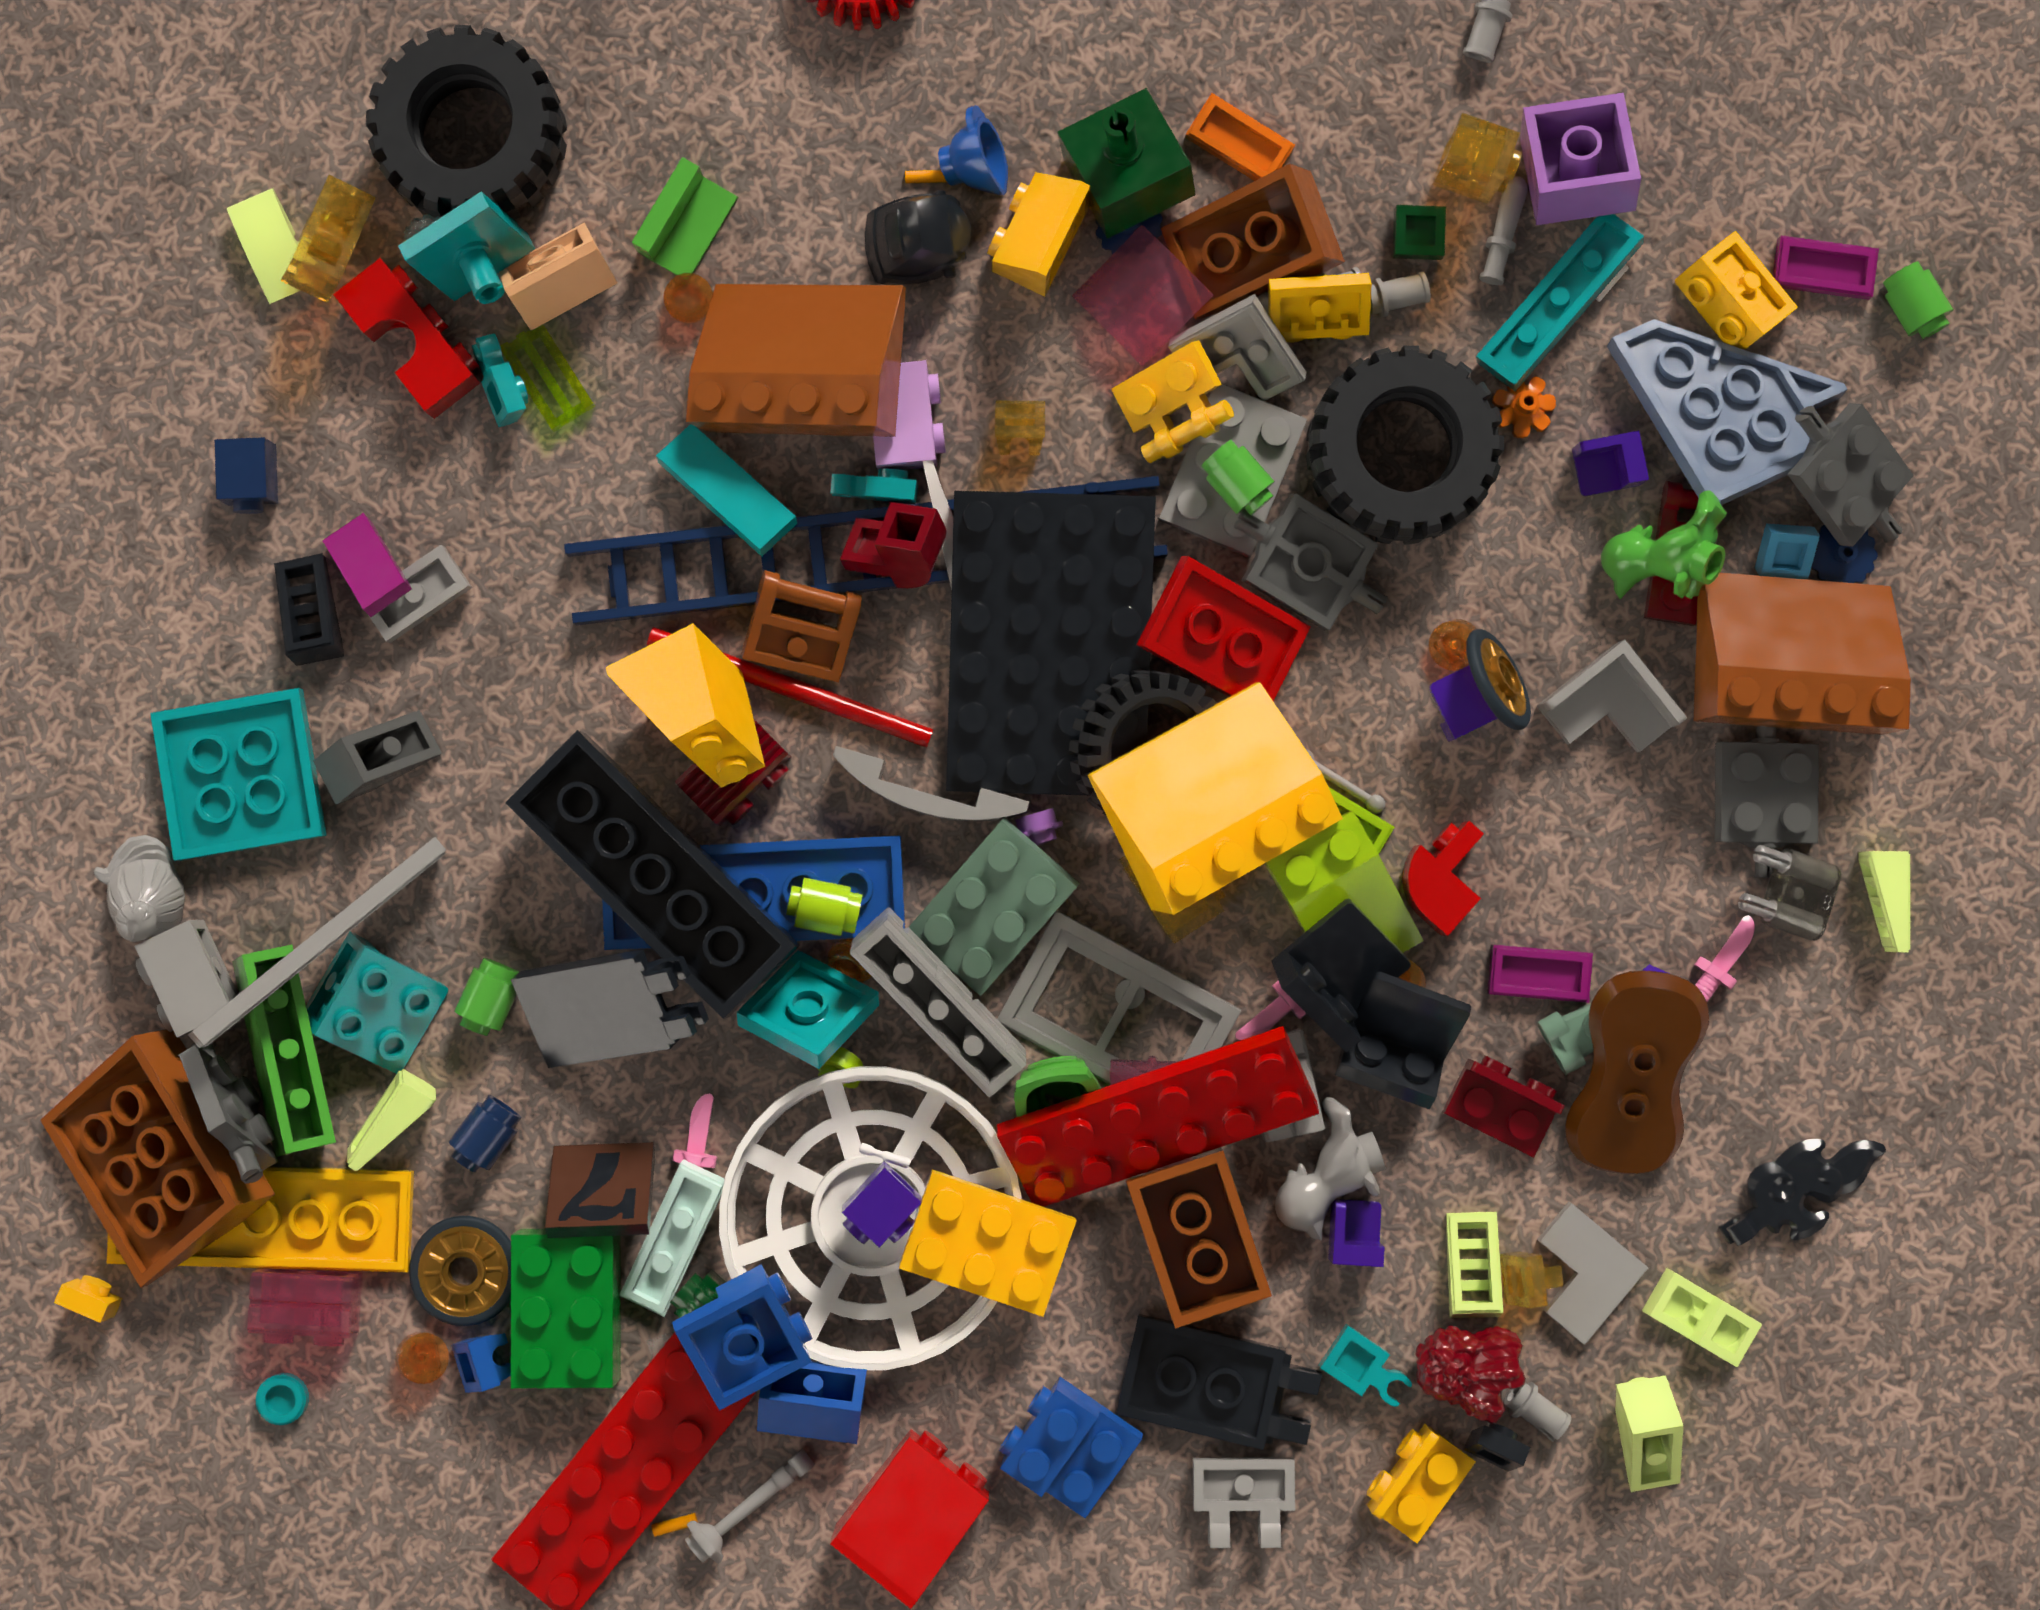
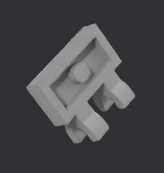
M1293 1457L1192 1458L1193 1510L1208 1511V1544H1210V1548H1231L1230 1511H1258V1544H1260L1261 1548H1281L1280 1511H1295V1459Z

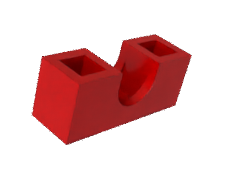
M379 258L333 295L360 330L373 342L392 329L405 328L413 331L416 341L413 356L394 373L422 409L435 419L481 383L472 372L479 365L461 342L452 347L442 332L449 326L430 303L421 308L411 295L418 287L400 265L391 269Z

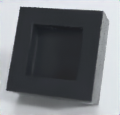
M1493 1423L1489 1424V1427L1484 1425L1472 1430L1463 1450L1509 1472L1524 1466L1531 1447L1517 1441L1518 1434L1513 1430Z

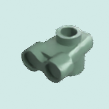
M1591 1004L1583 1005L1563 1016L1556 1011L1537 1021V1026L1543 1038L1549 1045L1558 1066L1565 1075L1586 1065L1584 1057L1593 1052L1589 1029V1010Z

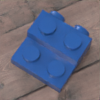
M762 1264L716 1287L717 1299L672 1322L675 1334L719 1410L812 1362L805 1343L813 1338L800 1312L789 1315L784 1304L791 1301V1297L778 1272L768 1276Z
M1059 1377L1051 1390L1043 1385L1027 1408V1412L1032 1416L1024 1428L1021 1429L1015 1425L1002 1442L999 1451L1004 1454L1000 1469L1040 1497L1047 1492L1083 1518H1086L1139 1445L1143 1433L1074 1385Z

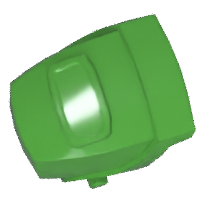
M1059 1056L1040 1060L1028 1065L1027 1069L1021 1073L1020 1079L1016 1081L1014 1091L1016 1115L1019 1117L1053 1105L1047 1099L1046 1094L1072 1099L1101 1089L1085 1061L1077 1058V1056Z

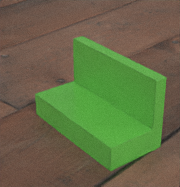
M682 157L635 235L632 244L637 253L689 282L735 205L738 196L705 178L698 165Z

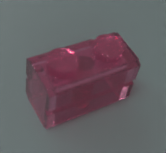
M259 1268L253 1271L250 1277L248 1333L263 1334V1342L271 1344L293 1343L294 1335L313 1336V1344L317 1346L344 1345V1338H351L359 1333L362 1272Z

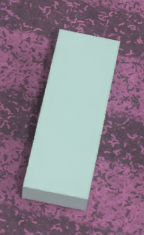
M682 1160L650 1227V1233L644 1240L619 1296L665 1317L671 1306L670 1301L676 1295L721 1199L724 1178L691 1162Z

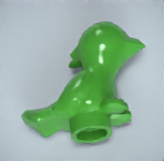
M1706 490L1701 492L1694 516L1686 524L1668 531L1655 541L1650 538L1653 527L1648 526L1643 529L1642 525H1637L1630 531L1618 534L1608 540L1602 550L1600 559L1603 570L1614 583V591L1619 599H1622L1636 583L1651 576H1658L1674 582V594L1680 598L1686 595V597L1692 599L1694 596H1699L1700 589L1704 584H1711L1718 577L1725 561V549L1715 544L1718 537L1716 527L1726 517L1727 512L1712 491Z

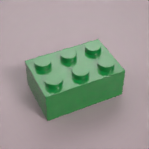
M520 1229L511 1235V1389L613 1388L621 1379V1296H619L621 1292V1236L547 1238L545 1229Z

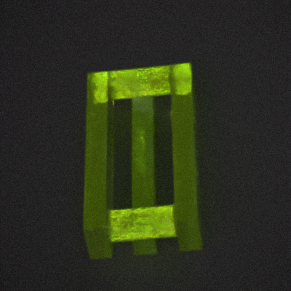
M544 324L532 331L529 330L526 333L523 331L516 335L515 340L500 345L502 353L516 375L522 378L528 394L553 432L595 407L592 399ZM539 337L581 401L576 406L572 407L532 344ZM523 348L563 410L564 413L557 418L515 352Z

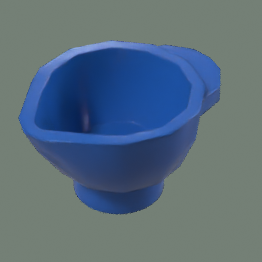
M979 106L968 107L965 117L966 125L954 135L950 145L941 147L938 151V159L943 176L951 186L964 183L977 190L1005 195L1008 182V164L999 135Z

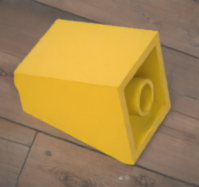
M694 623L606 667L607 675L676 747L721 788L730 783L738 782L747 775L765 767L743 673Z

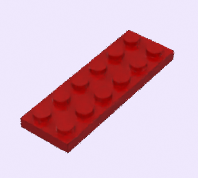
M1281 1026L997 1124V1137L1031 1202L1045 1207L1318 1115L1319 1109L1317 1100L1285 1028Z
M674 1332L491 1560L552 1610H580L756 1392L719 1410Z

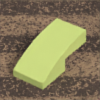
M273 188L227 207L238 238L269 304L316 284L313 273L294 237L293 227Z
M1668 1268L1665 1269L1642 1309L1644 1313L1735 1367L1739 1366L1762 1326L1760 1322Z

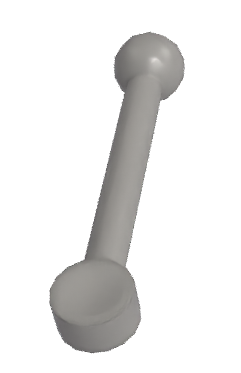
M1306 749L1325 779L1364 802L1369 812L1379 814L1384 810L1385 800L1382 796L1377 794L1369 795L1315 761L1313 753Z

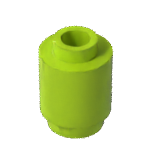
M804 877L802 887L793 885L791 887L786 915L795 917L794 927L837 936H841L842 931L854 934L862 894L850 892V886Z

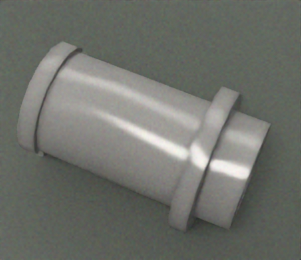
M1482 0L1475 4L1474 11L1477 13L1466 48L1464 47L1463 50L1465 56L1485 63L1493 62L1505 22H1510L1513 16L1509 11L1511 7L1509 1Z
M1421 271L1414 275L1382 282L1380 278L1373 279L1370 315L1379 314L1381 318L1387 317L1391 310L1420 303H1429L1431 293L1426 274Z
M1533 1382L1525 1383L1520 1388L1510 1389L1505 1397L1504 1405L1509 1408V1414L1512 1417L1518 1418L1521 1416L1545 1434L1552 1442L1555 1439L1558 1440L1570 1425L1571 1415L1562 1411L1538 1393V1386Z

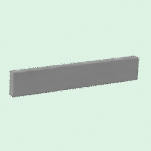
M436 837L432 838L189 1033L188 1036L199 1048L203 1047L204 1049L444 856L446 854L444 846Z

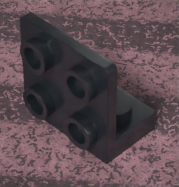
M1351 899L1342 901L1271 960L1281 988L1345 1052H1348L1361 1041L1354 1023L1358 1018L1356 1010L1375 973L1382 972L1399 978L1411 967L1409 959Z
M1376 972L1356 1010L1358 1018L1354 1023L1361 1041L1348 1052L1341 1048L1335 1075L1430 1110L1437 1097L1444 1060L1470 1016L1471 1005L1404 981L1398 977Z

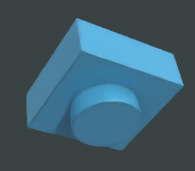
M1766 523L1754 567L1758 575L1808 580L1820 538L1819 533L1812 526Z

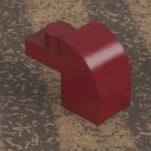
M890 502L883 521L856 517L840 560L845 570L891 577L896 588H918L927 584L931 578L946 538V527L938 510L935 508Z

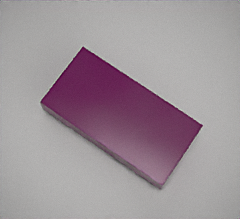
M1781 235L1777 238L1773 277L1783 289L1870 300L1874 293L1879 248Z
M364 513L322 540L362 609L370 617L412 590L375 526Z
M1491 944L1487 994L1589 1003L1593 953Z

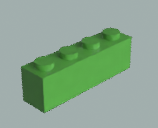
M293 945L243 954L233 960L232 964L239 993L294 950ZM297 973L244 1016L266 1119L275 1135L272 1147L276 1157L336 1143L299 973Z

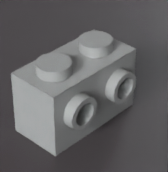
M188 920L134 946L140 957L136 959L139 975L146 985H153L159 998L160 1004L157 1005L159 1018L169 1032L174 1031L177 1038L188 1036L189 1033L238 995L204 920Z

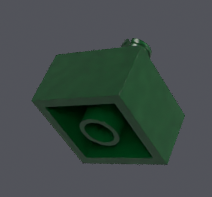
M1147 88L1057 132L1063 160L1074 180L1090 185L1089 208L1107 239L1196 195L1191 163Z

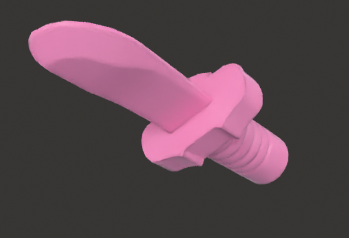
M1745 916L1713 962L1700 956L1694 964L1695 967L1704 972L1695 985L1704 995L1706 1002L1709 1001L1720 984L1729 990H1732L1737 980L1729 975L1728 971L1753 938L1755 924L1751 916Z
M1278 980L1272 987L1279 997L1235 1033V1037L1240 1041L1270 1030L1290 1010L1299 1019L1307 1013L1281 988Z
M709 1093L701 1096L693 1107L687 1151L674 1150L673 1162L681 1163L684 1159L701 1168H715L717 1156L705 1154L714 1101L712 1094Z

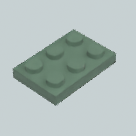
M1004 817L913 921L909 928L951 971L982 996L1080 883Z

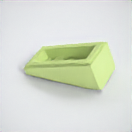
M1909 851L1858 852L1859 864L1885 952H1909Z
M405 1069L399 1070L347 1148L348 1167L358 1171L432 1107L436 1101V1089Z
M1497 1212L1446 1213L1450 1318L1500 1317L1503 1314ZM1458 1229H1486L1487 1238L1458 1239ZM1487 1249V1259H1460L1459 1250ZM1488 1270V1279L1461 1280L1460 1271ZM1462 1291H1489V1300L1462 1301Z

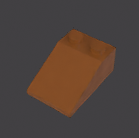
M1288 164L1161 228L1191 312L1196 320L1219 313L1254 294L1258 297L1263 292H1267L1269 279L1316 276L1345 262L1311 171L1293 164Z

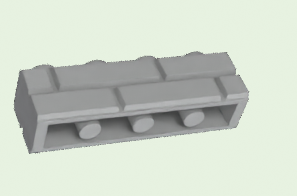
M888 907L852 940L850 954L988 1097H991L1027 1065L1026 1049L978 999L972 1000L973 993L909 927L903 928L904 922Z

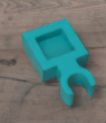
M495 333L475 338L477 344L471 346L472 352L482 371L484 378L481 383L498 428L518 422L526 410L525 405L528 403V394L522 378L519 375L514 376L510 363L504 362L501 347Z
M880 468L878 469V477L832 474L830 494L836 497L916 504L918 483L916 480L908 479V471Z
M1345 1324L1318 1364L1322 1370L1360 1396H1363L1371 1384L1377 1388L1381 1398L1387 1404L1398 1407L1400 1403L1394 1397L1388 1395V1384L1391 1381L1400 1380L1411 1388L1412 1382L1403 1372L1382 1367L1390 1356L1386 1350L1348 1324Z

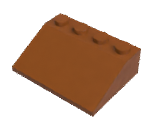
M716 284L690 369L686 422L706 432L896 437L906 287L903 285Z
M1719 573L1718 577L1711 584H1704L1701 587L1697 604L1693 721L1877 735L1909 730L1911 678L1891 586Z
M167 1029L133 1035L40 1119L140 1288L148 1286L244 1222L275 1195L264 1174L256 1182L244 1183L241 1180L235 1160H232L229 1155V1150L222 1142L208 1132L179 1054L187 1049L181 1039L176 1037L174 1031L169 1032Z

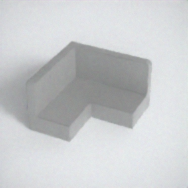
M1626 640L1612 645L1537 705V708L1567 745L1607 715L1636 753L1641 752L1668 729L1680 725L1687 719L1683 711Z

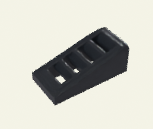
M323 553L274 563L285 655L296 666L344 657L343 642L326 557ZM314 574V583L291 587L289 579ZM317 594L318 601L297 606L294 604L295 598ZM320 615V622L302 626L298 624L299 618ZM322 635L319 638L302 641L303 638Z

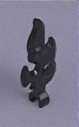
M1808 1139L1795 1143L1787 1148L1774 1162H1766L1754 1168L1747 1180V1193L1753 1207L1720 1225L1719 1229L1728 1244L1735 1242L1737 1246L1752 1239L1764 1227L1770 1232L1777 1234L1784 1224L1790 1226L1789 1236L1792 1240L1810 1237L1825 1226L1829 1219V1213L1826 1210L1815 1213L1807 1211L1803 1205L1805 1198L1812 1196L1821 1202L1831 1203L1841 1195L1856 1190L1866 1179L1876 1158L1886 1152L1885 1146L1876 1141L1859 1140L1841 1148L1830 1159H1825L1821 1155V1151L1826 1146L1824 1140Z

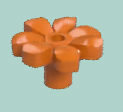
M1535 376L1531 378L1527 385L1523 382L1516 391H1513L1508 386V391L1498 389L1492 397V403L1499 408H1503L1500 411L1502 423L1499 427L1505 428L1513 424L1512 433L1516 438L1528 437L1530 426L1537 432H1543L1551 423L1550 418L1544 412H1550L1555 409L1556 400L1554 395L1541 394L1546 386L1542 378Z

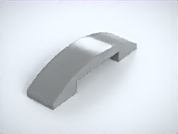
M838 746L834 750L833 756L860 783L883 798L921 814L942 819L977 822L999 820L1004 817L1011 818L1027 813L1029 801L984 788L980 789L977 803L974 807L883 781L881 778L886 765L885 760Z

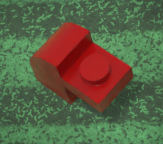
M1464 821L1458 827L1452 822L1449 823L1432 842L1431 845L1437 849L1433 855L1422 845H1416L1412 848L1404 863L1402 884L1409 905L1418 916L1441 936H1448L1481 899L1451 872L1484 835L1471 821Z

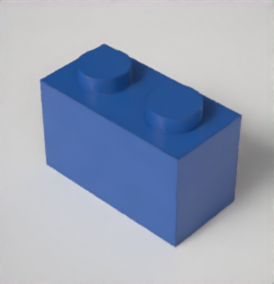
M812 1361L810 1364L760 1389L757 1431L857 1444L867 1369L835 1367Z

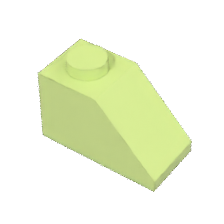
M1666 1375L1654 1378L1639 1377L1626 1383L1616 1384L1615 1411L1630 1491L1635 1492L1680 1484L1683 1423Z

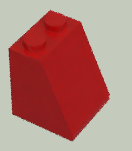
M910 1429L838 1520L830 1542L831 1546L910 1609L921 1597L989 1501V1491L984 1488L987 1479L978 1470L966 1462L959 1468L944 1456L948 1448L938 1438L928 1431H924L919 1436L912 1429Z

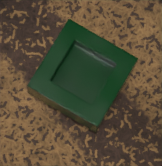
M1396 205L1394 208L1393 259L1442 260L1445 256L1446 206Z

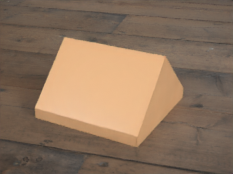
M585 222L538 247L499 272L504 290L531 331L618 283Z

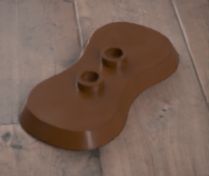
M1629 971L1609 979L1598 990L1589 1010V1029L1594 1052L1592 1070L1586 1085L1572 1104L1565 1123L1567 1143L1571 1152L1578 1160L1606 1172L1633 1175L1656 1171L1674 1157L1681 1145L1684 1134V1120L1679 1096L1682 1075L1689 1060L1702 1043L1709 1026L1708 1005L1704 995L1696 985L1686 979L1668 973Z

